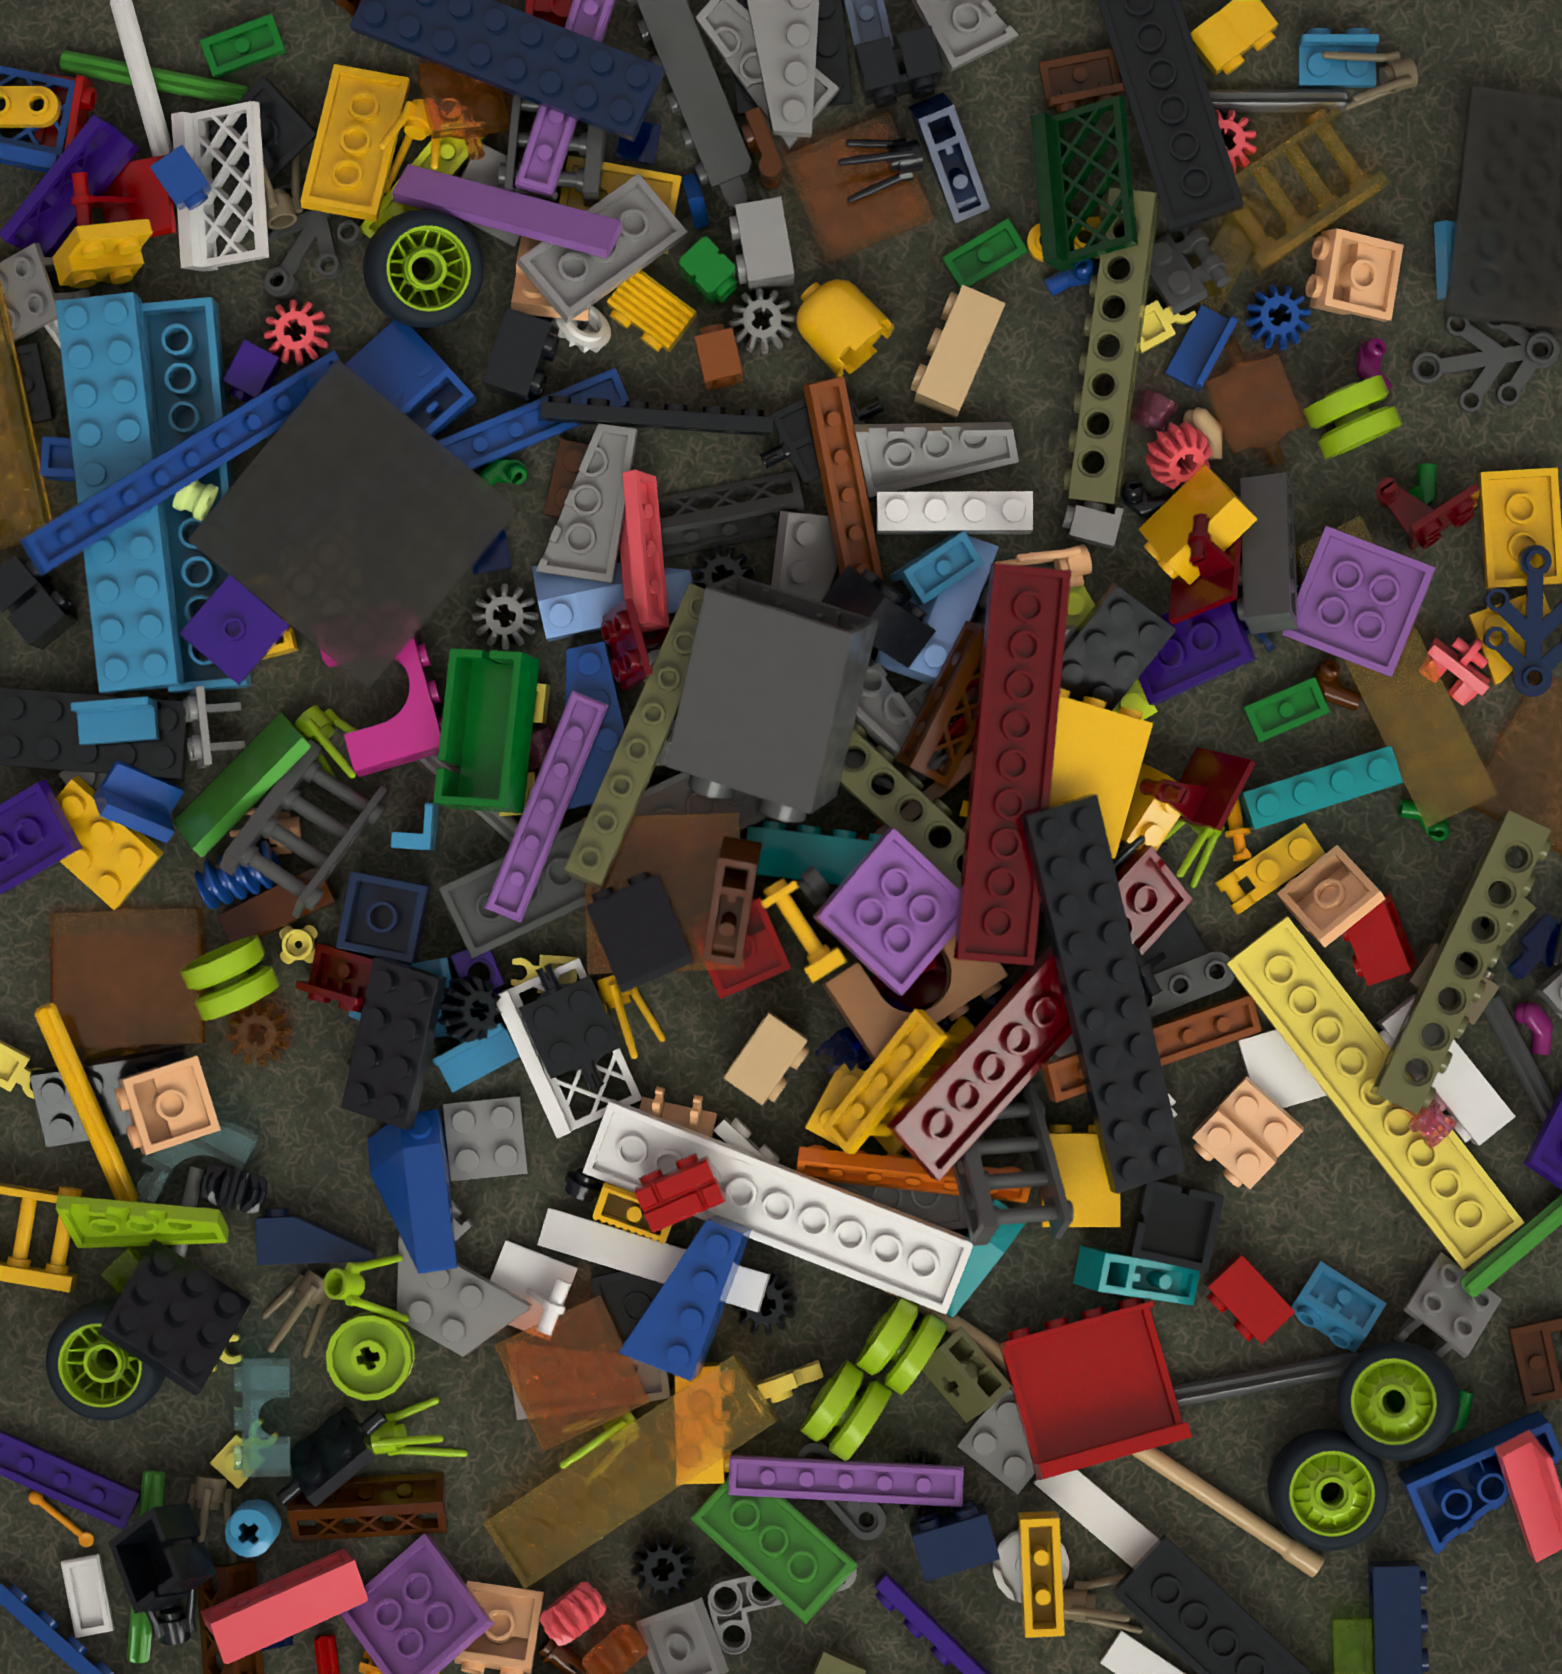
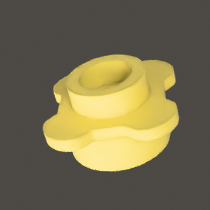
M307 925L303 929H293L291 926L283 927L279 933V937L282 939L283 950L280 953L281 960L286 964H291L295 960L313 963L315 938L318 936L316 928L311 925ZM297 941L302 942L301 948L295 946Z

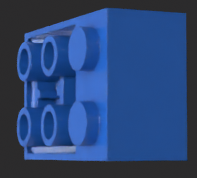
M394 320L343 365L348 373L417 449L431 444L477 402L474 394L411 326Z

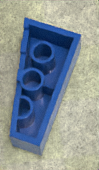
M605 641L566 650L565 707L572 690L610 705L568 810L593 805L626 729Z
M717 1215L707 1219L619 1353L689 1381L698 1377L704 1366L752 1229Z
M1539 1410L1397 1473L1424 1537L1436 1555L1446 1548V1543L1459 1533L1464 1534L1475 1525L1474 1522L1492 1508L1495 1510L1505 1503V1498L1510 1495L1495 1447L1529 1430L1551 1456L1554 1464L1562 1459V1451L1552 1427Z

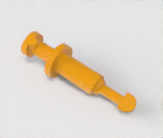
M1238 798L1227 819L1229 831L1225 832V838H1233L1236 855L1232 856L1233 861H1243L1252 858L1251 853L1246 848L1244 838L1251 831L1250 828H1244L1240 800Z

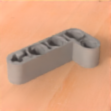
M844 1551L850 1558L854 1560V1558L848 1552ZM856 1569L836 1592L849 1588L855 1582L857 1576ZM747 1571L716 1578L711 1583L708 1591V1604L716 1637L721 1649L731 1655L744 1652L750 1645L752 1633L748 1612L782 1604L772 1594L767 1596L756 1594L752 1588L756 1579ZM729 1587L735 1591L737 1597L733 1603L724 1605L716 1600L715 1592L719 1588ZM737 1625L744 1630L745 1636L739 1642H730L724 1637V1630L728 1626Z

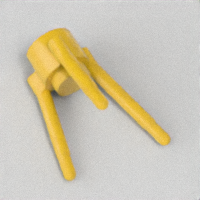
M423 99L407 101L402 113L379 143L381 150L386 149L402 126H404L406 135L390 168L385 194L390 191L413 139L424 140L426 136L432 133L431 168L434 170L438 168L440 132L444 120L438 117L439 111L437 107L429 101Z
M614 975L596 981L599 989L597 992L606 1012L607 1004L609 1010L614 1008L616 1010L632 1059H636L638 1053L624 1009V1005L631 1003L630 995L660 1042L666 1040V1036L639 993L638 987L621 993Z

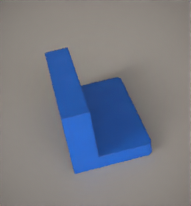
M1201 305L1165 375L1199 392L1239 319L1234 316L1228 319Z
M115 761L93 797L101 817L168 843L175 832L169 815L182 797L183 789L177 784L159 777H153L149 773L129 764Z

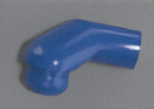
M1089 258L1075 262L1074 269L1064 272L1058 271L1043 279L1050 295L1054 296L1070 287L1090 284L1092 274L1097 275L1098 268L1094 261Z

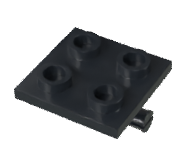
M1184 910L1143 955L1136 946L1137 944H1133L1147 1004L1150 1003L1151 997L1163 991L1153 973L1207 952ZM1215 964L1211 966L1209 974L1217 970ZM1183 978L1175 980L1173 984L1176 992L1187 986Z

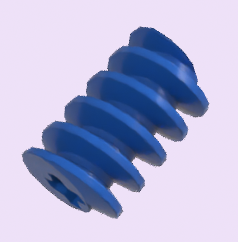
M266 839L262 840V852L260 854L281 867L279 859ZM223 855L218 856L219 866L221 864ZM206 860L204 861V873L201 874L198 870L195 871L199 892L205 904L212 910L220 907L221 901L228 905L234 902L235 896L242 900L248 897L249 891L256 895L262 892L264 886L267 889L277 886V883L251 866L245 868L240 865L234 875L231 876L220 868L215 869L213 864Z

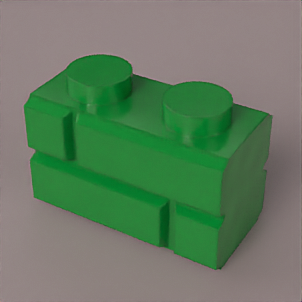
M708 237L699 239L680 258L679 268L681 276L692 287H696L697 293L708 304H714L717 300L723 304L737 291L736 266L724 253L720 254L719 248Z

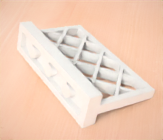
M248 101L195 113L178 112L171 114L173 150L183 145L212 188L206 193L209 198L197 208L190 211L187 206L181 211L177 208L181 268L197 271L218 270L220 266L269 258L259 102ZM246 113L247 128L241 136L233 126L239 116ZM209 120H214L220 126L212 142L209 137ZM229 135L237 144L227 158L219 149ZM244 151L249 155L250 166L245 174L235 166ZM215 157L223 166L213 180L211 162ZM230 174L239 181L231 196L222 189ZM246 190L252 194V205L247 213L238 206ZM216 196L225 203L217 219L214 216V199ZM234 212L242 221L232 236L224 226ZM249 229L254 233L255 250L247 251L240 244ZM220 234L228 244L221 255L217 257L216 239Z
M580 958L553 969L557 980L561 974L576 969L580 979L587 977ZM539 976L498 993L497 995L501 996L496 1004L499 1010L503 1012L501 1013L503 1020L558 1139L604 1116L606 1107L597 1110L600 1101L608 1103L610 1098L602 1096L610 1075L625 1080L632 1094L619 1100V1102L631 1105L642 1100V1097L620 1048L612 1051L613 1056L608 1068L596 1064L599 1071L606 1073L603 1079L605 1084L600 1087L598 1094L576 1086L582 1072L581 1070L577 1071L573 1084L557 1079V1077L550 1079L519 1010V1007L524 1005L519 993L532 987L545 991L543 985H540ZM615 1060L622 1074L612 1070ZM561 1086L570 1089L567 1099L565 1098ZM574 1091L596 1099L591 1113L576 1120L569 1107Z

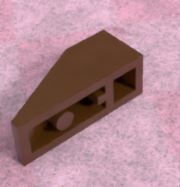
M723 836L702 960L741 967L762 847L761 842Z
M314 867L295 877L308 885L319 869ZM327 879L320 888L325 892L317 906L312 911L306 908L297 919L291 914L298 897L277 885L218 915V918L230 942L251 935H258L260 939L339 900L329 879Z

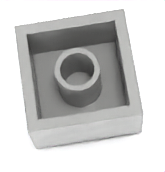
M776 197L735 204L736 216L729 217V225L733 246L741 245L742 254L735 255L739 283H747L749 293L756 292L757 288L769 290L794 285L795 273L782 198Z

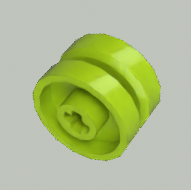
M1382 375L1341 387L1303 410L1311 429H1321L1334 423L1336 425V428L1320 436L1317 441L1324 460L1348 452L1403 425L1395 406H1385L1372 412L1369 409L1383 401L1389 394Z
M258 935L243 937L196 958L180 969L179 972L187 989L200 990L207 988L198 995L194 1002L203 1021L216 1019L245 1008L280 986L272 966L260 965L253 967L262 960L266 953Z
M900 1296L873 1327L855 1365L873 1376L878 1374L891 1359L892 1362L884 1375V1384L899 1395H902L926 1365L941 1341L948 1324L933 1314L923 1316L913 1330L910 1329L917 1318L919 1305Z
M362 1311L348 1318L331 1336L326 1351L327 1371L334 1384L347 1396L362 1401L380 1400L394 1393L410 1375L416 1359L415 1340L407 1325L401 1321L371 1311ZM368 1347L371 1352L379 1353V1357L373 1361L367 1358L366 1349Z
M847 1359L832 1378H829L814 1399L810 1407L811 1409L800 1428V1432L818 1442L828 1435L834 1425L837 1426L829 1441V1451L845 1462L863 1442L892 1394V1389L879 1380L874 1379L869 1381L860 1393L856 1395L863 1380V1370Z

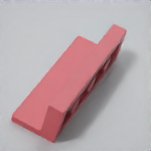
M635 469L622 473L625 516L620 541V559L624 600L632 598L641 632L647 633L668 628L670 625L656 476Z
M1527 1430L1495 1447V1451L1528 1553L1537 1563L1562 1550V1489L1551 1456L1534 1435Z
M343 1548L200 1612L205 1626L214 1636L222 1661L225 1664H229L367 1602L368 1597L355 1560Z

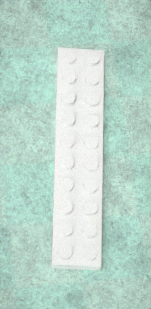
M614 1099L609 1100L582 1173L635 1193V1187L641 1185L639 1180L641 1176L657 1169H661L663 1175L677 1169L676 1161L694 1153H697L699 1159L708 1156L723 1189L726 1201L694 1215L695 1217L706 1221L717 1215L752 1229L749 1236L751 1239L947 1314L973 1247L971 1238Z

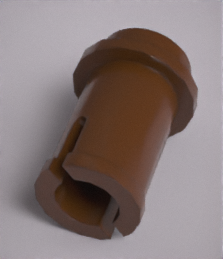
M549 1637L538 1650V1653L542 1656L541 1661L543 1663L550 1662L563 1674H578L569 1664H572L581 1673H584L589 1665L587 1661L580 1658L566 1645L558 1646Z

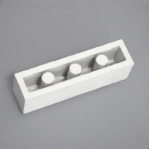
M1033 491L877 492L876 535H942L965 531L966 534H1031L1033 531Z
M1412 994L1377 1022L1378 1026L1382 1029L1379 1035L1389 1048H1391L1416 994ZM1434 1023L1427 1024L1422 1030L1423 1041L1427 1045H1433L1438 1041L1440 1037L1439 1028ZM1453 1039L1448 1050L1453 1053L1451 1061L1443 1074L1438 1072L1432 1084V1087L1436 1088L1432 1103L1440 1113L1445 1109L1455 1120L1450 1125L1464 1143L1471 1140L1473 1144L1480 1146L1516 1116ZM1412 1059L1405 1066L1414 1080L1421 1077L1423 1064L1419 1059Z

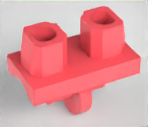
M1437 637L1433 639L1428 646V655L1425 657L1419 670L1422 675L1431 682L1436 683L1447 669L1451 671L1458 679L1449 688L1448 694L1462 706L1473 699L1477 693L1483 696L1490 687L1488 685L1490 678L1469 663L1472 661L1481 669L1488 663L1489 660L1478 652L1484 643L1483 641L1475 638L1468 645L1461 638L1457 637L1451 646L1462 654L1460 656Z

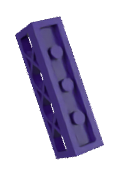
M93 114L2 228L0 237L5 242L19 247L21 250L33 243H39L44 257H53L77 226L76 209L71 206L70 197L74 196L71 174L87 172L89 195L102 196L140 147L114 124Z

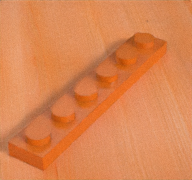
M821 1145L799 1146L796 1171L822 1181L960 1196L953 1167L938 1181L931 1178L916 1159H909L901 1154L893 1153L882 1156L867 1154L863 1150H858L855 1154H849L845 1151L829 1150ZM983 1166L984 1171H987L989 1174L1027 1172L1013 1166L1001 1169ZM1031 1187L990 1190L991 1199L996 1198L1002 1201L1027 1203Z

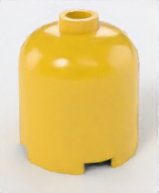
M843 279L830 280L822 285L815 282L809 286L801 295V299L804 302L796 316L797 329L801 336L835 376H842L844 374L843 369L850 375L860 368L877 352L873 347L874 343L881 335L888 339L895 328L894 324L854 284Z

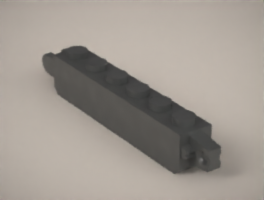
M627 0L630 8L637 5L642 19L636 21L643 42L651 41L656 52L655 56L650 57L651 62L664 67L665 74L663 77H666L671 91L665 93L672 114L674 115L679 112L685 126L679 128L687 150L694 148L700 161L693 164L702 186L709 184L712 193L720 190L724 203L729 208V212L731 211L734 214L735 204L747 203V200H749L743 181L749 178L752 171V161L687 0Z

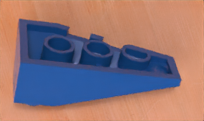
M438 1109L417 1112L414 1129L404 1130L387 1124L367 1140L371 1177L400 1233L418 1274L458 1267L444 1127Z

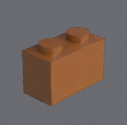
M715 324L700 329L701 335L694 336L706 391L744 383L733 328L724 329L723 324Z

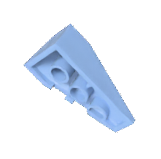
M968 536L984 564L924 605L918 606L913 596L909 600L928 614L924 621L936 630L934 635L909 668L881 650L878 652L875 663L879 662L884 669L933 685L965 621H973L990 574L991 563L995 561L999 546Z
M617 563L614 584L540 573L536 571L538 565L532 566L538 605L548 642L601 630L602 616L624 600L621 563ZM664 568L669 615L677 612L689 583L693 582L691 570Z

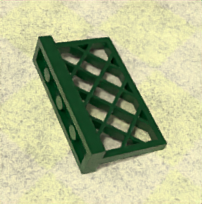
M1117 95L1053 116L1045 112L1031 116L1043 261L1064 272L1074 269L1075 262L1138 245L1125 99ZM1113 110L1114 121L1106 133L1094 127L1104 112ZM1079 121L1084 125L1070 144L1065 140L1064 125ZM1094 131L1102 139L1089 157L1079 149L1090 132ZM1111 143L1117 147V158L1108 170L1100 165L1098 161ZM1077 153L1087 161L1073 180L1068 176L1067 167ZM1094 167H1097L1105 173V176L1092 193L1082 185ZM1113 180H1116L1120 183L1121 193L1114 204L1110 206L1101 198ZM1081 190L1090 198L1079 215L1076 216L1071 212V202L1078 191ZM1099 203L1109 211L1098 228L1094 229L1086 221ZM1118 216L1124 222L1125 236L1110 240L1104 235ZM1085 227L1093 235L1084 248L1075 250L1074 239L1081 228Z

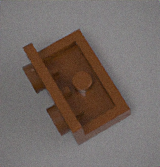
M1113 48L1038 63L1046 109L1056 108L1057 114L1079 108L1080 103L1091 101L1095 103L1117 95L1121 96L1125 92Z

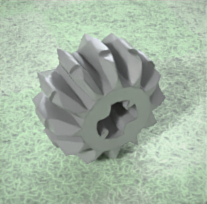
M757 288V300L752 301L747 293L741 295L746 308L740 305L732 306V312L742 318L732 319L729 321L730 328L733 329L744 328L734 337L737 343L744 341L747 337L750 338L746 351L751 353L756 346V342L761 343L762 355H767L769 351L767 342L772 341L776 349L780 350L783 348V343L777 336L778 334L785 338L792 337L793 331L783 325L794 323L795 315L782 314L790 307L788 300L775 305L778 299L777 291L773 290L768 300L763 299V289ZM762 312L763 317H765L766 313L771 316L768 329L762 330L761 325L759 329L753 326L756 323L755 314Z
M502 584L501 597H497L496 592L491 587L488 588L486 592L492 601L489 604L479 598L476 601L480 608L486 610L485 613H475L472 615L474 621H486V624L479 627L476 633L479 636H483L492 630L487 644L491 647L497 643L499 636L502 637V648L504 650L510 649V637L512 636L519 646H523L525 642L519 632L523 630L529 635H534L536 632L534 628L525 624L526 620H538V613H525L524 611L535 604L534 599L528 598L519 604L524 594V590L521 587L515 590L512 597H509L510 589L508 584ZM502 607H508L512 614H516L515 621L509 620L511 625L508 627H503L502 622L495 620L496 613H502L500 610Z

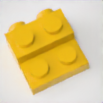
M149 219L76 226L52 257L60 286L68 285L81 289L91 287L97 282L103 281L115 285L131 281L144 264L141 253L142 246L153 234Z

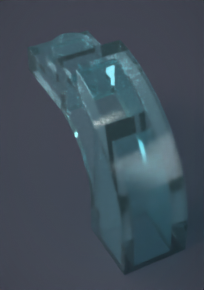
M217 1118L220 1131L144 1155L141 1161L153 1167L154 1170L152 1173L146 1170L135 1190L141 1193L136 1202L157 1204L176 1168L184 1160L192 1156H212L241 1171L246 1169L264 1134L243 1123Z

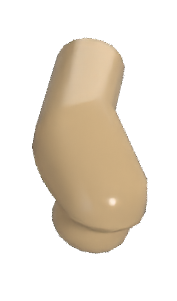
M1196 407L1195 410H1187L1183 416V422L1185 421L1193 427L1200 429L1206 435L1208 444L1213 452L1208 460H1222L1223 430L1221 424L1205 408Z

